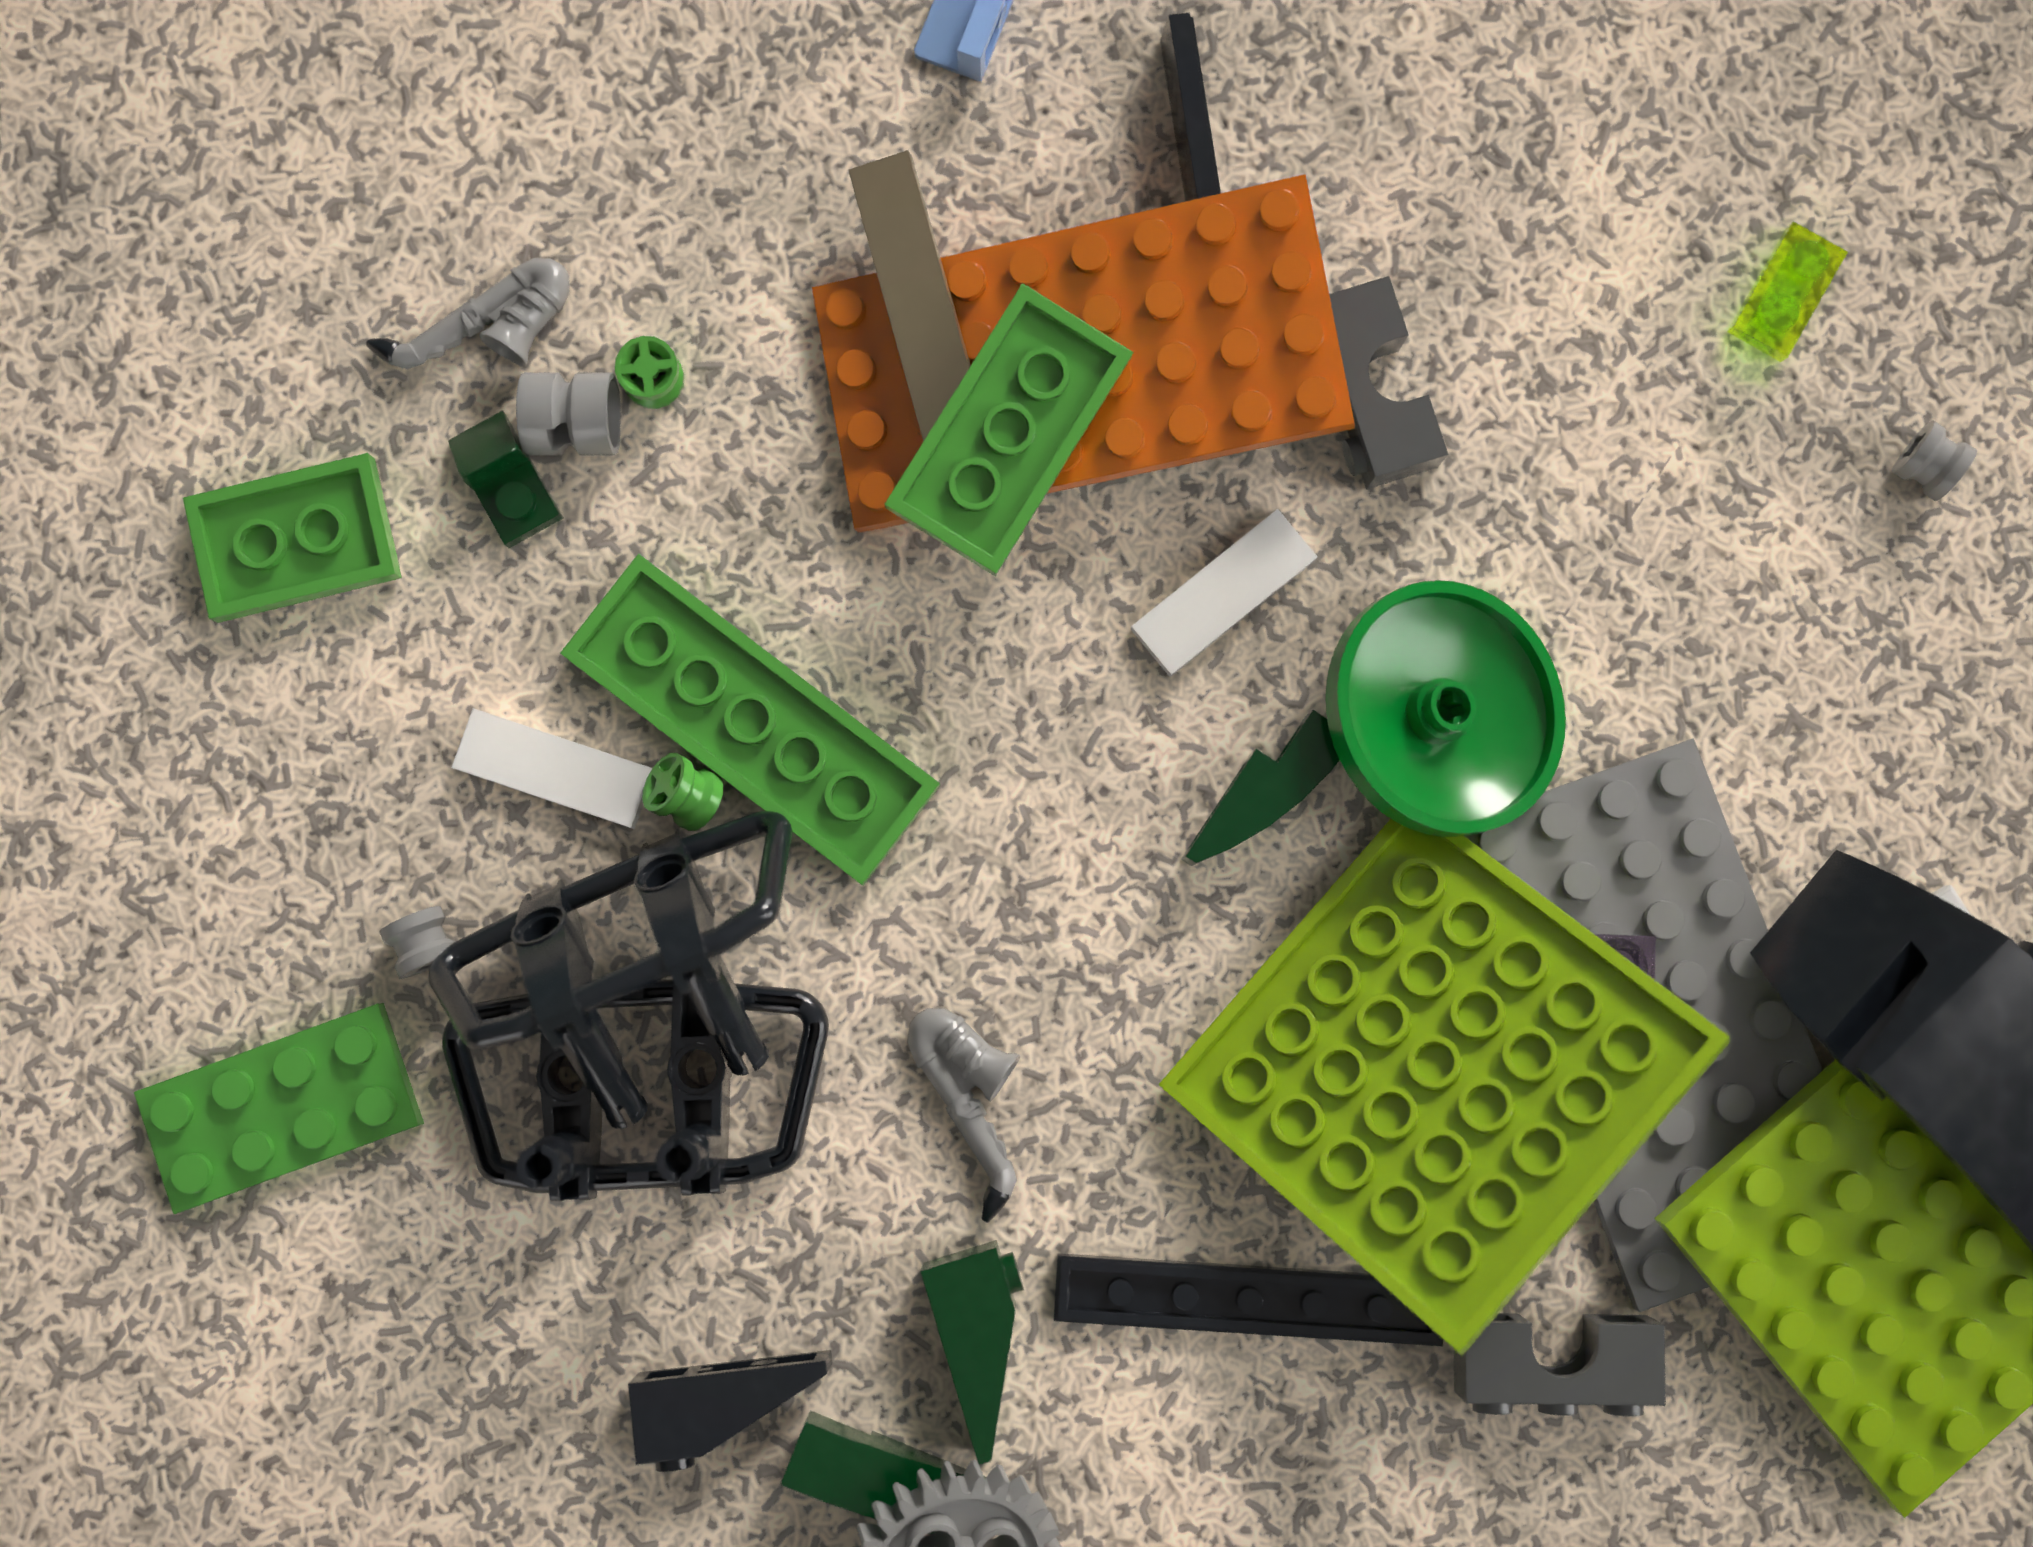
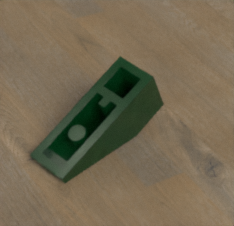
M997 1240L924 1262L920 1271L979 1465L992 1460L1016 1312V1302L1013 1293L1024 1290L1014 1253L1001 1255Z

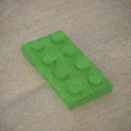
M1022 283L885 502V508L996 577L1134 352Z
M377 1003L134 1092L173 1215L424 1124L384 1003Z

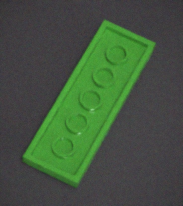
M639 553L560 652L561 655L763 810L774 811L784 815L790 822L793 833L863 886L941 786L937 780Z

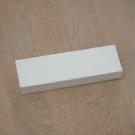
M1277 509L1133 624L1131 631L1168 676L1171 677L1312 564L1318 556L1279 509Z
M474 708L470 714L451 767L635 829L644 805L642 801L643 788L652 770L651 767Z

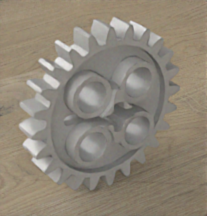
M971 1460L964 1476H956L950 1461H946L941 1470V1478L932 1481L923 1469L917 1470L918 1488L910 1492L905 1486L896 1482L892 1485L897 1500L893 1506L874 1501L872 1504L878 1524L859 1523L857 1526L862 1546L856 1547H1061L1056 1537L1060 1534L1039 1491L1031 1494L1025 1478L1021 1475L1009 1482L1001 1465L995 1466L988 1476L984 1478L977 1460ZM932 1531H937L936 1533L930 1536L923 1537L924 1535ZM996 1535H999L998 1537H996V1538H994V1539H992V1540H989L990 1538H992V1537H994V1536H996Z

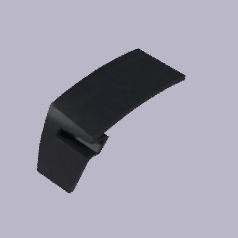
M1835 850L1750 954L1793 1014L1828 1049L1836 1061L1881 1100H1884L1887 1096L1978 1189L2033 1253V943L2028 941H2018L2016 943L2009 936L1934 894L1865 861Z

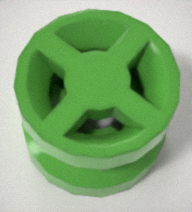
M640 336L631 339L621 347L615 360V373L619 384L634 403L644 408L659 409L670 405L678 398L684 387V372L675 352L665 341L654 336ZM659 373H666L660 376L659 380L655 382L656 386H654V379L658 377Z
M669 753L662 757L649 773L643 788L642 801L644 807L658 816L670 814L678 826L688 831H697L713 818L719 808L723 796V782L716 773L706 768L695 770L692 762L678 753Z

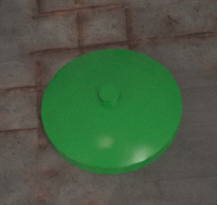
M1435 580L1410 584L1385 595L1361 611L1346 628L1334 650L1329 665L1325 693L1326 715L1334 748L1347 775L1357 789L1373 806L1393 821L1427 835L1438 837L1471 836L1499 828L1523 815L1538 801L1549 786L1558 768L1565 739L1566 715L1561 683L1548 651L1533 628L1514 609L1496 596L1471 585L1454 581Z

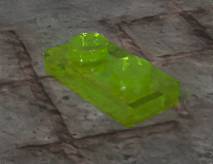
M1793 221L1785 229L1727 332L1779 362H1783L1789 357L1848 251Z

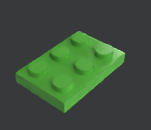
M369 453L183 497L208 617L217 623L402 578L376 460Z

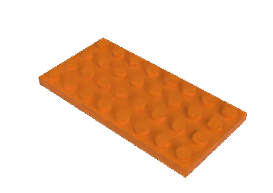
M1306 174L941 258L970 365H972L1022 283L1134 352L1047 494L1355 429ZM877 273L812 287L854 529L860 533L907 524V521L887 510L884 504L919 450L923 439Z

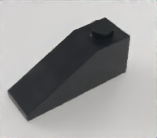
M831 1350L639 1372L628 1383L636 1465L655 1463L656 1471L659 1472L678 1471L694 1466L695 1458L703 1457L827 1375L832 1365Z

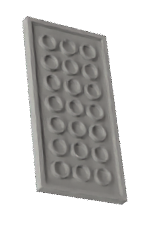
M1693 738L1547 790L1530 809L1512 822L1496 829L1465 836L1601 940L1623 939L1635 945L1644 958L1646 974L1730 1036V1043L1594 1201L1633 1309L1638 1312L1710 1287L1654 1218L1822 1072L1805 1025L1789 1009L1750 954L1768 932V929ZM1616 950L1620 954L1627 957V959L1633 963L1631 957L1627 953L1621 950Z

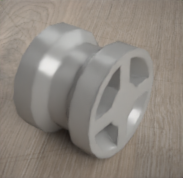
M1932 420L1912 438L1894 464L1892 472L1903 480L1915 479L1922 484L1923 493L1932 500L1937 501L1945 496L1963 477L1974 461L1977 450L1966 442L1954 443L1946 437V429Z
M441 906L426 908L407 915L379 931L384 944L392 946L398 957L395 970L399 979L412 977L429 970L435 958L445 948L456 942L447 938L442 925L446 917Z

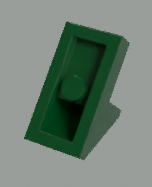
M503 410L448 440L460 477L463 482L475 491L506 547L511 548L563 519L532 460L523 452L519 437Z

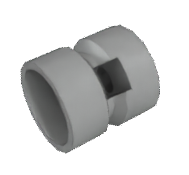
M559 372L521 374L516 395V417L519 441L523 452L527 456L562 455L568 446H574L579 455H616L620 446L621 401L619 386L613 372H578L574 375L571 382H566Z

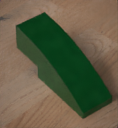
M1315 710L1308 713L1276 761L1255 749L1249 755L1181 860L1193 866L1224 853L1268 828L1299 804L1339 762V757L1329 732L1327 718Z
M810 1410L780 1485L822 1502L876 1519L872 1508L874 1501L883 1502L890 1506L897 1502L893 1484L898 1482L910 1492L918 1488L917 1470L923 1469L932 1481L941 1478V1470L946 1460L875 1431H872L871 1435ZM951 1463L956 1476H964L966 1469ZM932 1531V1532H930V1533H928V1534H929V1535H932V1534L936 1533L937 1531Z

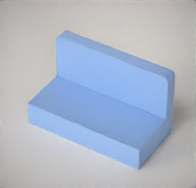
M934 0L915 46V57L982 82L1014 0Z

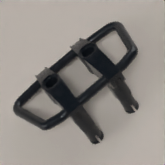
M761 811L685 838L678 828L675 834L650 845L647 842L644 843L640 854L567 886H565L561 879L557 885L531 896L528 893L523 898L519 910L445 948L430 966L428 974L429 983L460 1039L469 1048L485 1050L527 1039L542 1032L553 1050L556 1051L560 1048L563 1050L584 1086L593 1092L605 1112L610 1126L615 1129L627 1128V1122L620 1112L622 1108L625 1109L634 1125L644 1117L648 1109V1103L644 1096L640 1095L623 1066L622 1054L596 1008L671 976L682 995L687 994L708 1033L714 1036L727 1060V1065L731 1072L735 1075H748V1068L742 1059V1056L745 1055L744 1052L754 1070L757 1071L766 1063L769 1051L765 1044L761 1042L746 1014L744 1001L720 954L731 950L762 931L777 918L781 908L792 839L791 824L780 813ZM765 837L754 903L714 927L715 907L704 888L695 861ZM635 884L642 897L659 952L592 980L594 960L588 951L577 909ZM513 941L517 949L531 1007L515 1014L483 1022L456 974L464 966Z
M662 979L598 1007L672 1005L671 1055L668 1061L667 1073L672 1086L676 1133L660 1147L657 1152L656 1162L600 1164L602 1107L591 1089H587L584 1084L578 1091H572L564 1087L558 1072L559 1066L563 1059L566 1058V1055L561 1048L556 1051L553 1050L542 1032L540 1063L538 1064L536 1079L541 1092L544 1137L522 1151L517 1162L503 1159L470 1048L462 1042L450 1019L444 1028L442 1049L477 1169L489 1182L532 1193H549L551 1202L574 1199L592 1200L597 1198V1191L681 1187L682 1196L705 1193L722 1194L726 1192V1185L745 1184L783 1172L792 1167L799 1159L828 1037L829 1023L826 1011L813 995L800 989L735 983L744 1001L745 1010L793 1014L798 1016L803 1023V1031L777 1145L741 1158L728 1159L730 1078L732 1077V1072L714 1036L708 1033L687 994L682 995L672 979ZM528 994L473 1003L483 1022L515 1014L531 1007ZM696 1049L708 1052L716 1062V1076L706 1086L698 1085L687 1075V1059Z

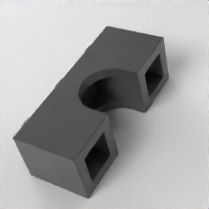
M1383 277L1329 294L1355 422V429L1347 430L1349 438L1344 439L1342 442L1345 461L1352 476L1361 474L1367 490L1438 468L1449 454L1429 395L1409 401H1393L1382 396L1374 388L1370 380L1369 364L1377 358L1399 352L1409 336L1390 277Z
M1498 1313L1463 1355L1454 1349V1392L1466 1404H1472L1473 1411L1482 1414H1510L1513 1412V1404H1538V1411L1549 1415L1578 1414V1405H1603V1412L1607 1414L1641 1416L1644 1414V1406H1666L1665 1325L1648 1315L1583 1314V1338L1577 1354L1562 1365L1544 1366L1538 1363L1533 1352L1532 1323L1518 1313Z

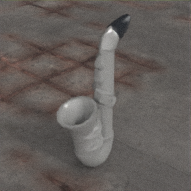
M533 258L518 265L516 268H512L510 270L511 273L476 299L471 298L411 342L401 344L388 338L368 339L366 346L390 365L410 369L424 364L427 359L442 357L445 355L446 349L459 346L462 338L477 334L483 330L485 325L493 322L490 328L480 333V339L497 354L519 366H527L529 362L528 353L534 338L554 315L563 309V305L569 296V274L564 266L551 258Z
M927 1008L918 1013L909 1024L907 1043L918 1069L922 1068L947 1105L946 1110L990 1178V1185L987 1187L983 1197L981 1217L983 1221L989 1223L1010 1199L1017 1179L1012 1162L1007 1159L1005 1143L997 1139L993 1123L986 1122L984 1116L987 1113L979 1099L973 1098L974 1094L971 1090L977 1086L983 1091L986 1099L991 1102L1017 1065L1020 1055L1017 1053H1005L991 1047L965 1022L963 1017L945 1008Z

